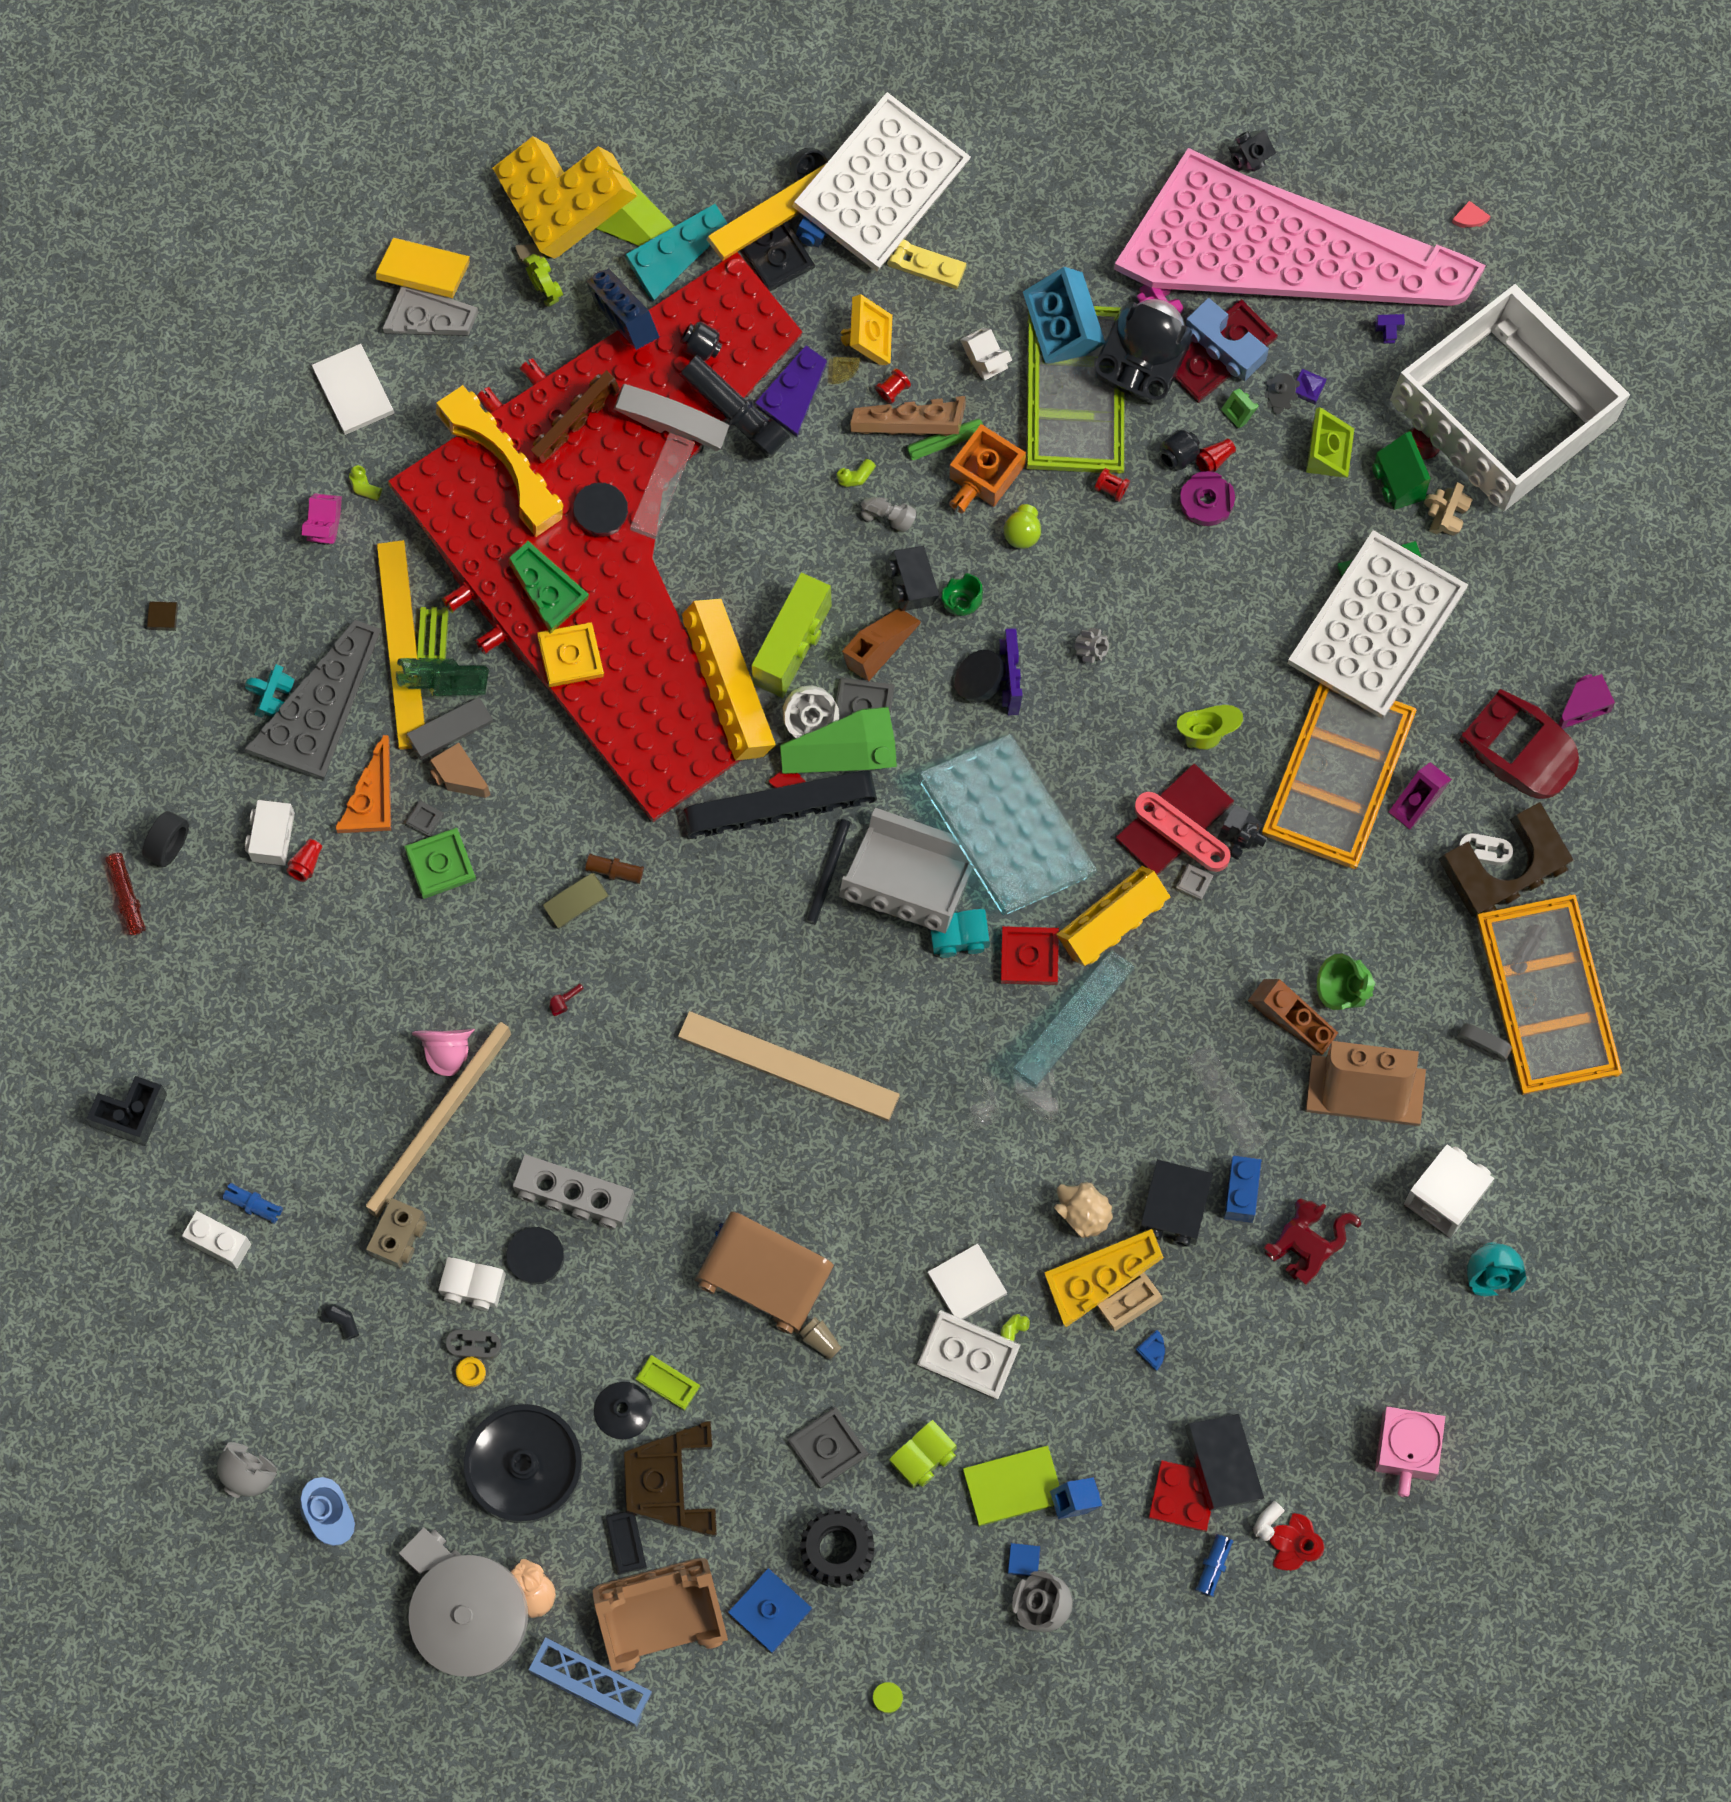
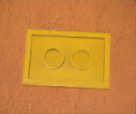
M393 238L376 272V280L453 298L468 268L470 256Z

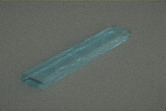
M1111 950L1016 1064L1012 1072L1036 1088L1127 979L1135 966Z

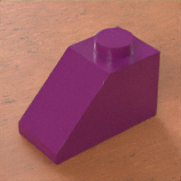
M1589 674L1577 680L1558 723L1562 729L1612 711L1615 701L1602 674L1594 677L1592 674Z
M1431 762L1418 770L1389 810V813L1411 829L1440 797L1452 779Z

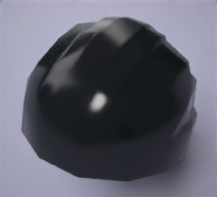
M804 148L795 153L790 161V175L794 182L799 181L828 163L825 154L815 148Z

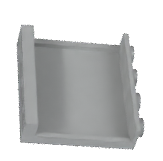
M875 808L871 815L867 833L847 876L842 878L839 897L946 934L977 862L981 844Z

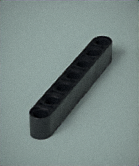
M858 771L694 804L686 807L683 810L688 837L690 839H697L696 836L705 834V837L722 834L724 830L732 829L737 831L752 828L751 825L758 823L762 826L779 822L778 819L787 818V820L806 817L808 813L814 812L816 815L831 812L833 808L842 807V809L861 806L860 803L869 801V804L877 801L872 773L870 771Z

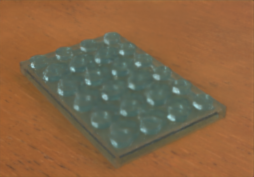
M1011 734L919 773L917 779L1003 916L1083 881L1097 872L1096 867Z

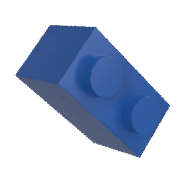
M1240 1156L1232 1157L1224 1219L1253 1223L1256 1213L1262 1159Z

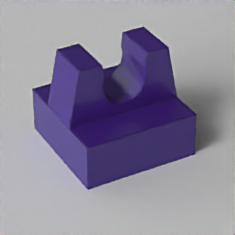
M1404 314L1377 315L1374 321L1375 332L1383 331L1384 344H1395L1397 331H1402L1405 325Z

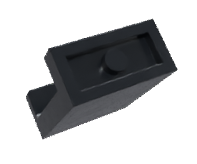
M1157 1159L1140 1231L1146 1232L1152 1229L1157 1240H1161L1162 1237L1170 1238L1178 1246L1189 1247L1190 1244L1196 1245L1213 1173Z

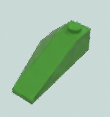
M889 708L860 709L853 712L852 715L838 721L835 720L816 731L808 732L781 744L782 773L872 770L897 767L895 738Z

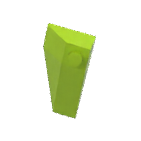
M627 178L637 197L595 229L614 235L625 242L628 241L641 246L675 226Z

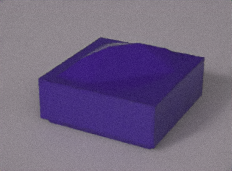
M1302 369L1297 378L1300 386L1296 388L1295 393L1298 395V398L1316 405L1327 379Z

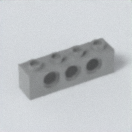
M524 1155L513 1184L515 1193H518L517 1197L523 1201L534 1203L536 1199L545 1202V1207L561 1212L563 1208L572 1211V1216L588 1221L589 1217L600 1220L599 1224L612 1230H615L616 1226L624 1228L635 1197L632 1189L528 1155ZM544 1180H551L554 1183L553 1187L548 1191H542L538 1188L539 1184ZM570 1189L581 1191L577 1199L570 1200L565 1197ZM597 1198L608 1200L604 1208L597 1209L592 1206Z

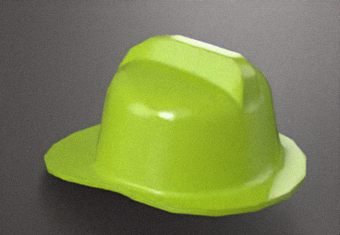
M1217 705L1191 711L1179 717L1177 729L1185 736L1188 747L1207 750L1217 746L1224 735L1235 731L1241 726L1243 713L1239 708L1232 705Z

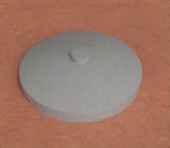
M475 1555L452 1557L430 1569L418 1583L409 1607L410 1632L418 1651L432 1666L442 1672L455 1676L473 1677L485 1675L503 1666L520 1647L528 1624L527 1600L516 1577L500 1563Z

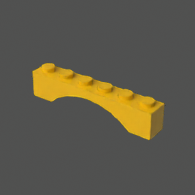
M462 385L436 403V414L453 435L465 437L481 444L505 465L517 489L519 517L533 535L537 537L562 520L563 503L556 494L551 495L547 490V484L539 473L535 474L530 469V463L526 456L521 452L518 454L513 448V442L506 432L501 433L496 427L497 423L492 414L488 411L485 413L479 406L480 401L475 393L472 391L468 392Z

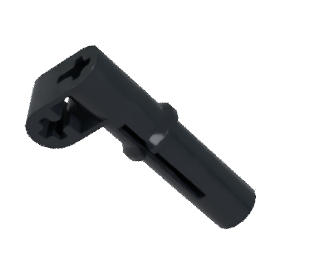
M698 355L680 372L679 375L729 420L727 422L729 426H736L769 458L773 457L790 438L789 434L772 419H766L752 406L750 399L746 401Z

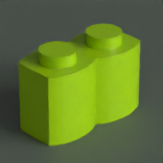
M932 1420L889 1459V1462L912 1488H915L918 1484L924 1487L935 1476L932 1473L939 1465L943 1468L946 1467L956 1457L953 1452L957 1449V1446Z

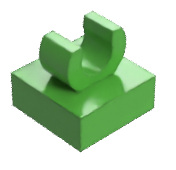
M1240 388L1232 392L1221 408L1238 428L1243 427L1249 421L1259 406L1257 403L1254 404L1248 398L1249 395Z

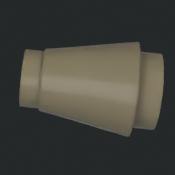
M816 1317L799 1333L804 1338L803 1342L826 1356L829 1360L842 1348L824 1321L820 1322Z

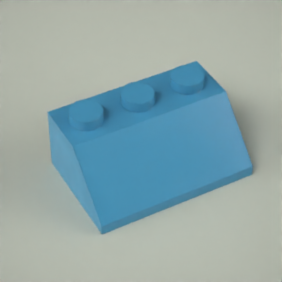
M1062 267L1023 291L1045 363L1051 364L1083 357L1104 345L1105 340L1083 272Z

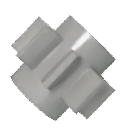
M1090 628L1089 631L1082 630L1075 640L1076 655L1083 656V662L1094 663L1095 660L1102 661V657L1109 650L1108 637L1101 635V629Z

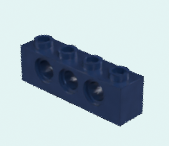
M609 268L595 273L593 277L586 280L597 308L636 350L660 337L649 310Z

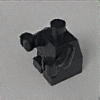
M1235 804L1223 824L1217 839L1223 842L1225 840L1232 842L1234 847L1230 852V856L1239 860L1243 853L1242 848L1249 849L1253 842L1263 847L1268 837L1259 833L1262 823L1251 812Z

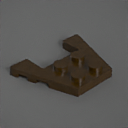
M705 1421L698 1426L676 1432L674 1435L624 1452L626 1513L709 1537H716L715 1508L684 1509L682 1470L683 1450L712 1449L711 1421Z

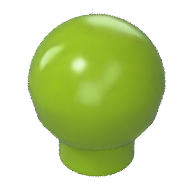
M1022 504L1006 520L1004 536L1013 547L1026 549L1035 545L1039 540L1041 524L1037 518L1038 511L1035 507Z

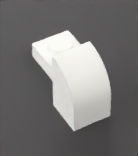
M983 327L960 339L968 358L982 379L987 380L1008 369L1007 363L1012 361L1008 350L999 348L991 329Z

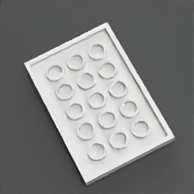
M887 92L796 199L792 207L878 272L900 243L969 162L971 157Z
M1373 530L1288 659L1287 664L1384 719L1465 593L1468 584Z

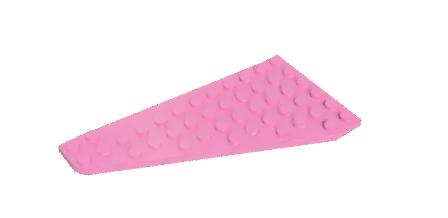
M1188 148L1115 262L1114 270L1149 287L1161 289L1453 306L1468 299L1483 274L1486 265L1437 244L1435 247L1251 178Z

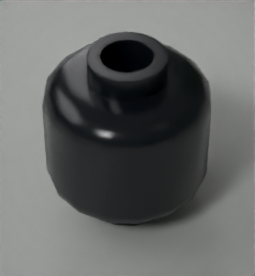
M701 321L696 322L694 325L690 323L680 340L683 344V351L693 358L698 355L704 361H707L710 356L716 358L722 347V344L719 343V332Z
M1185 430L1175 431L1160 445L1159 456L1161 461L1169 469H1185L1197 459L1200 453L1199 439L1192 432L1188 433Z

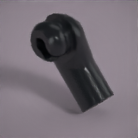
M336 1304L327 1305L321 1311V1318L325 1323L335 1322L341 1325L345 1340L359 1336L351 1311Z

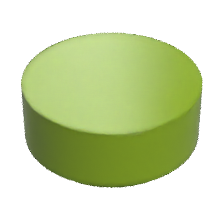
M885 1682L875 1689L873 1702L880 1712L886 1714L893 1713L901 1707L903 1694L896 1684Z

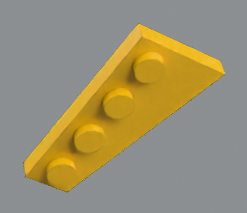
M1150 1229L1044 1272L1065 1327L1078 1320L1164 1257L1155 1234Z

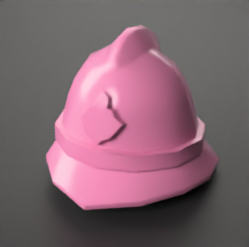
M475 1029L412 1032V1035L422 1041L425 1057L430 1068L439 1075L453 1076L467 1059L468 1046L466 1045H468L469 1036Z

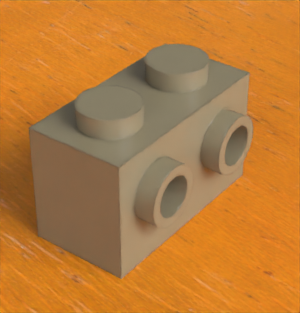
M391 1198L366 1250L369 1256L401 1269L403 1263L408 1264L414 1253V1247L411 1246L416 1237L421 1238L427 1226V1222L424 1221L425 1215L423 1211Z

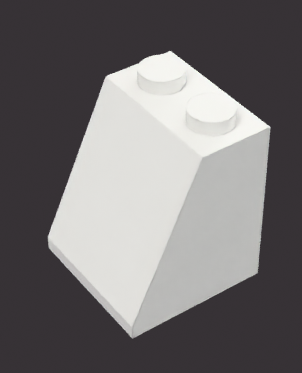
M1446 1145L1410 1190L1404 1205L1452 1238L1490 1187L1494 1178L1490 1176L1491 1172L1481 1164L1475 1165L1469 1161L1467 1155L1457 1147L1451 1148L1449 1145Z

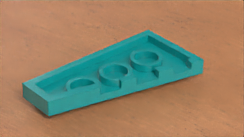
M716 204L624 256L652 302L710 246L707 241L708 236L728 224Z

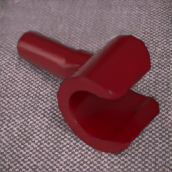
M580 983L562 996L555 995L551 998L549 1008L553 1016L560 1015L568 1010L565 1002L584 989Z

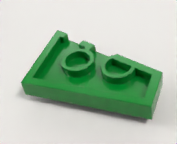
M529 541L509 558L508 563L550 634L588 600L589 594Z

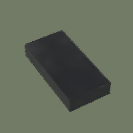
M622 1512L606 1516L618 1575L647 1569L636 1515Z

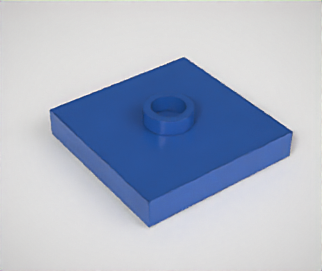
M768 1568L732 1607L728 1614L766 1649L773 1653L810 1613L812 1607Z

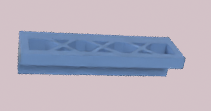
M546 1637L529 1668V1672L532 1675L634 1727L638 1726L642 1718L641 1713L652 1694V1691ZM548 1647L560 1652L562 1664L549 1667L541 1663ZM564 1655L574 1660L566 1662ZM577 1663L585 1665L589 1677L578 1681L571 1678L568 1666ZM565 1668L566 1675L557 1670ZM591 1669L599 1672V1674L592 1675ZM607 1676L613 1679L616 1691L602 1694L597 1691L594 1680ZM591 1681L593 1689L584 1685V1683ZM617 1682L627 1687L619 1689ZM634 1690L643 1695L636 1710L624 1705L621 1693ZM615 1695H618V1698H619V1701H620V1702H618V1701H616V1700H614V1699H612V1698H610V1697L615 1696Z

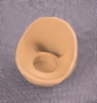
M521 1559L520 1563L515 1565L511 1573L516 1577L524 1591L528 1606V1617L537 1618L544 1616L550 1611L555 1601L554 1585L543 1574L544 1571L540 1565L527 1559Z

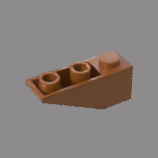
M898 608L859 631L842 650L848 669L869 682L920 625L921 621Z
M1263 979L1248 1000L1265 1017L1321 1055L1324 1054L1338 1034L1331 1025L1280 979Z

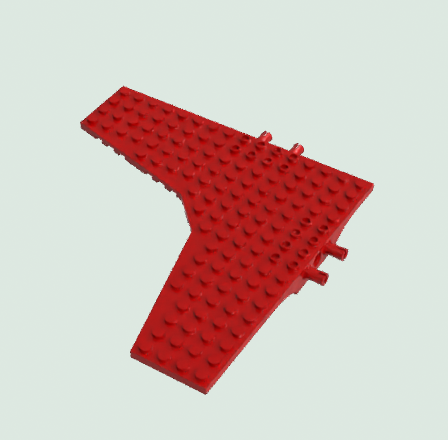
M738 252L649 309L660 336L658 339L636 350L617 330L547 376L533 358L529 359L528 362L530 364L528 365L527 362L523 363L520 370L533 386L506 404H502L490 387L484 389L486 393L480 391L477 394L480 403L495 418L496 427L501 433L506 432L513 442V448L518 454L521 452L526 456L530 463V469L535 474L539 473L547 484V490L551 495L556 494L563 503L562 520L537 537L533 535L519 517L517 489L505 465L487 448L468 438L454 437L388 481L390 488L434 543L451 569L453 577L460 584L458 589L442 598L445 606H450L448 610L453 613L469 600L475 603L493 626L492 630L475 640L478 648H483L481 652L486 655L490 650L505 642L518 660H522L548 688L652 822L662 817L741 761H735L732 750L729 748L728 739L719 721L714 701L710 697V691L701 672L698 658L653 560L662 493L669 485V482L683 470L685 464L693 455L695 456L700 451L703 444L695 440L687 442L666 430L660 433L615 410L614 406L619 395L618 393L615 397L611 394L608 395L604 402L605 406L598 413L590 412L587 415L586 424L579 431L567 433L569 435L568 441L544 463L534 456L531 449L534 447L533 443L537 437L543 433L546 435L552 428L551 425L555 418L560 414L565 415L571 408L570 404L573 399L579 394L583 395L590 388L589 384L592 379L598 374L602 375L606 370L615 378L620 390L623 384L640 388L680 402L725 423L727 418L679 375L693 359L692 356L683 351V344L680 342L687 326L690 323L694 325L696 322L701 321L719 332V343L722 344V347L716 358L710 356L705 362L743 398L750 395L760 380L767 376L777 361L781 360L802 336L801 329ZM593 483H607L615 486L624 494L628 502V516L618 532L609 536L596 537L590 535L585 530L583 531L577 525L574 519L573 504L577 494L585 486ZM527 541L534 545L589 594L588 600L556 629L592 622L604 672L603 677L549 687L537 638L538 632L548 631L508 563L509 558Z

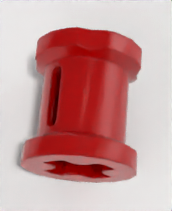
M897 368L892 370V375L882 384L878 383L875 386L879 396L889 404L895 401V397L902 390L911 387L907 376Z
M1105 468L1096 482L1095 490H1103L1114 496L1115 500L1119 502L1125 494L1130 480H1122Z

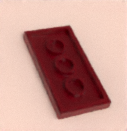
M1242 299L1226 311L1228 314L1227 326L1221 331L1224 338L1236 341L1250 332L1266 347L1278 338V335ZM1192 341L1175 380L1199 403L1232 375L1220 360L1211 358L1200 343Z
M1195 763L1160 795V797L1205 830L1234 804V800ZM1150 805L1145 809L1146 812L1154 810ZM1138 817L1116 837V841L1141 865L1155 871L1157 876L1183 852Z

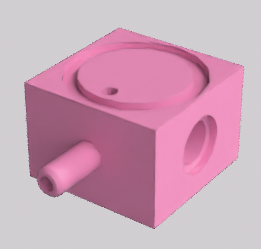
M1386 1407L1384 1410L1375 1471L1400 1475L1399 1496H1409L1412 1478L1434 1481L1437 1477L1445 1416Z

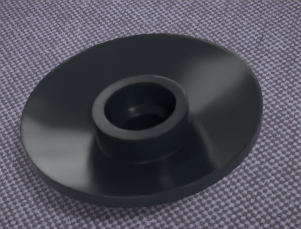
M617 1382L607 1386L598 1395L594 1405V1417L598 1427L606 1435L615 1439H630L638 1436L647 1428L652 1417V1403L648 1394L640 1386L631 1382ZM620 1404H626L628 1410L625 1413H619L617 1407Z

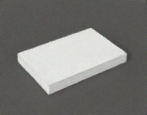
M361 344L312 365L345 435L394 414V410Z
M940 1310L917 1365L999 1399L1021 1344Z

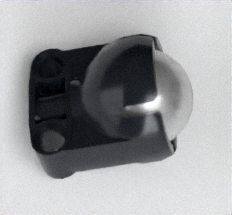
M1150 299L1139 304L1128 301L1120 309L1096 359L1094 374L1099 380L1112 388L1147 403L1159 404L1164 401L1190 347L1193 332L1189 327L1184 326L1179 311L1166 301ZM1104 361L1112 363L1114 366L1113 372L1109 374L1101 372L1099 369L1100 363ZM1152 384H1158L1162 387L1163 394L1157 397L1152 396L1148 391V387Z

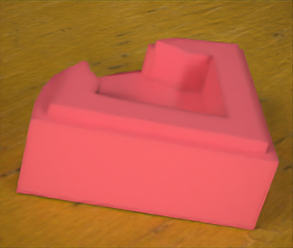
M1469 201L1453 218L1452 223L1461 228L1480 227L1490 220V216Z

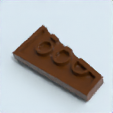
M607 370L602 375H596L589 384L590 388L583 395L579 394L573 399L570 404L571 408L565 415L560 414L552 422V428L546 435L544 433L541 434L534 441V447L531 451L540 462L544 463L568 441L569 435L567 433L579 431L586 424L587 415L590 412L598 413L605 406L604 402L608 395L611 394L615 397L620 392L615 378Z

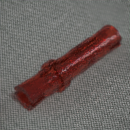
M110 854L109 857L105 858L117 893L119 912L123 914L128 934H141L142 931L146 930L140 912L141 904L134 894L123 854Z

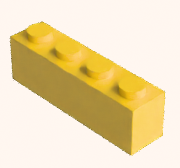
M1141 866L1056 935L1075 962L1083 966L1092 964L1098 960L1100 954L1108 947L1118 944L1121 937L1129 930L1139 927L1143 919L1150 913L1160 910L1164 902L1170 898V895L1155 871Z

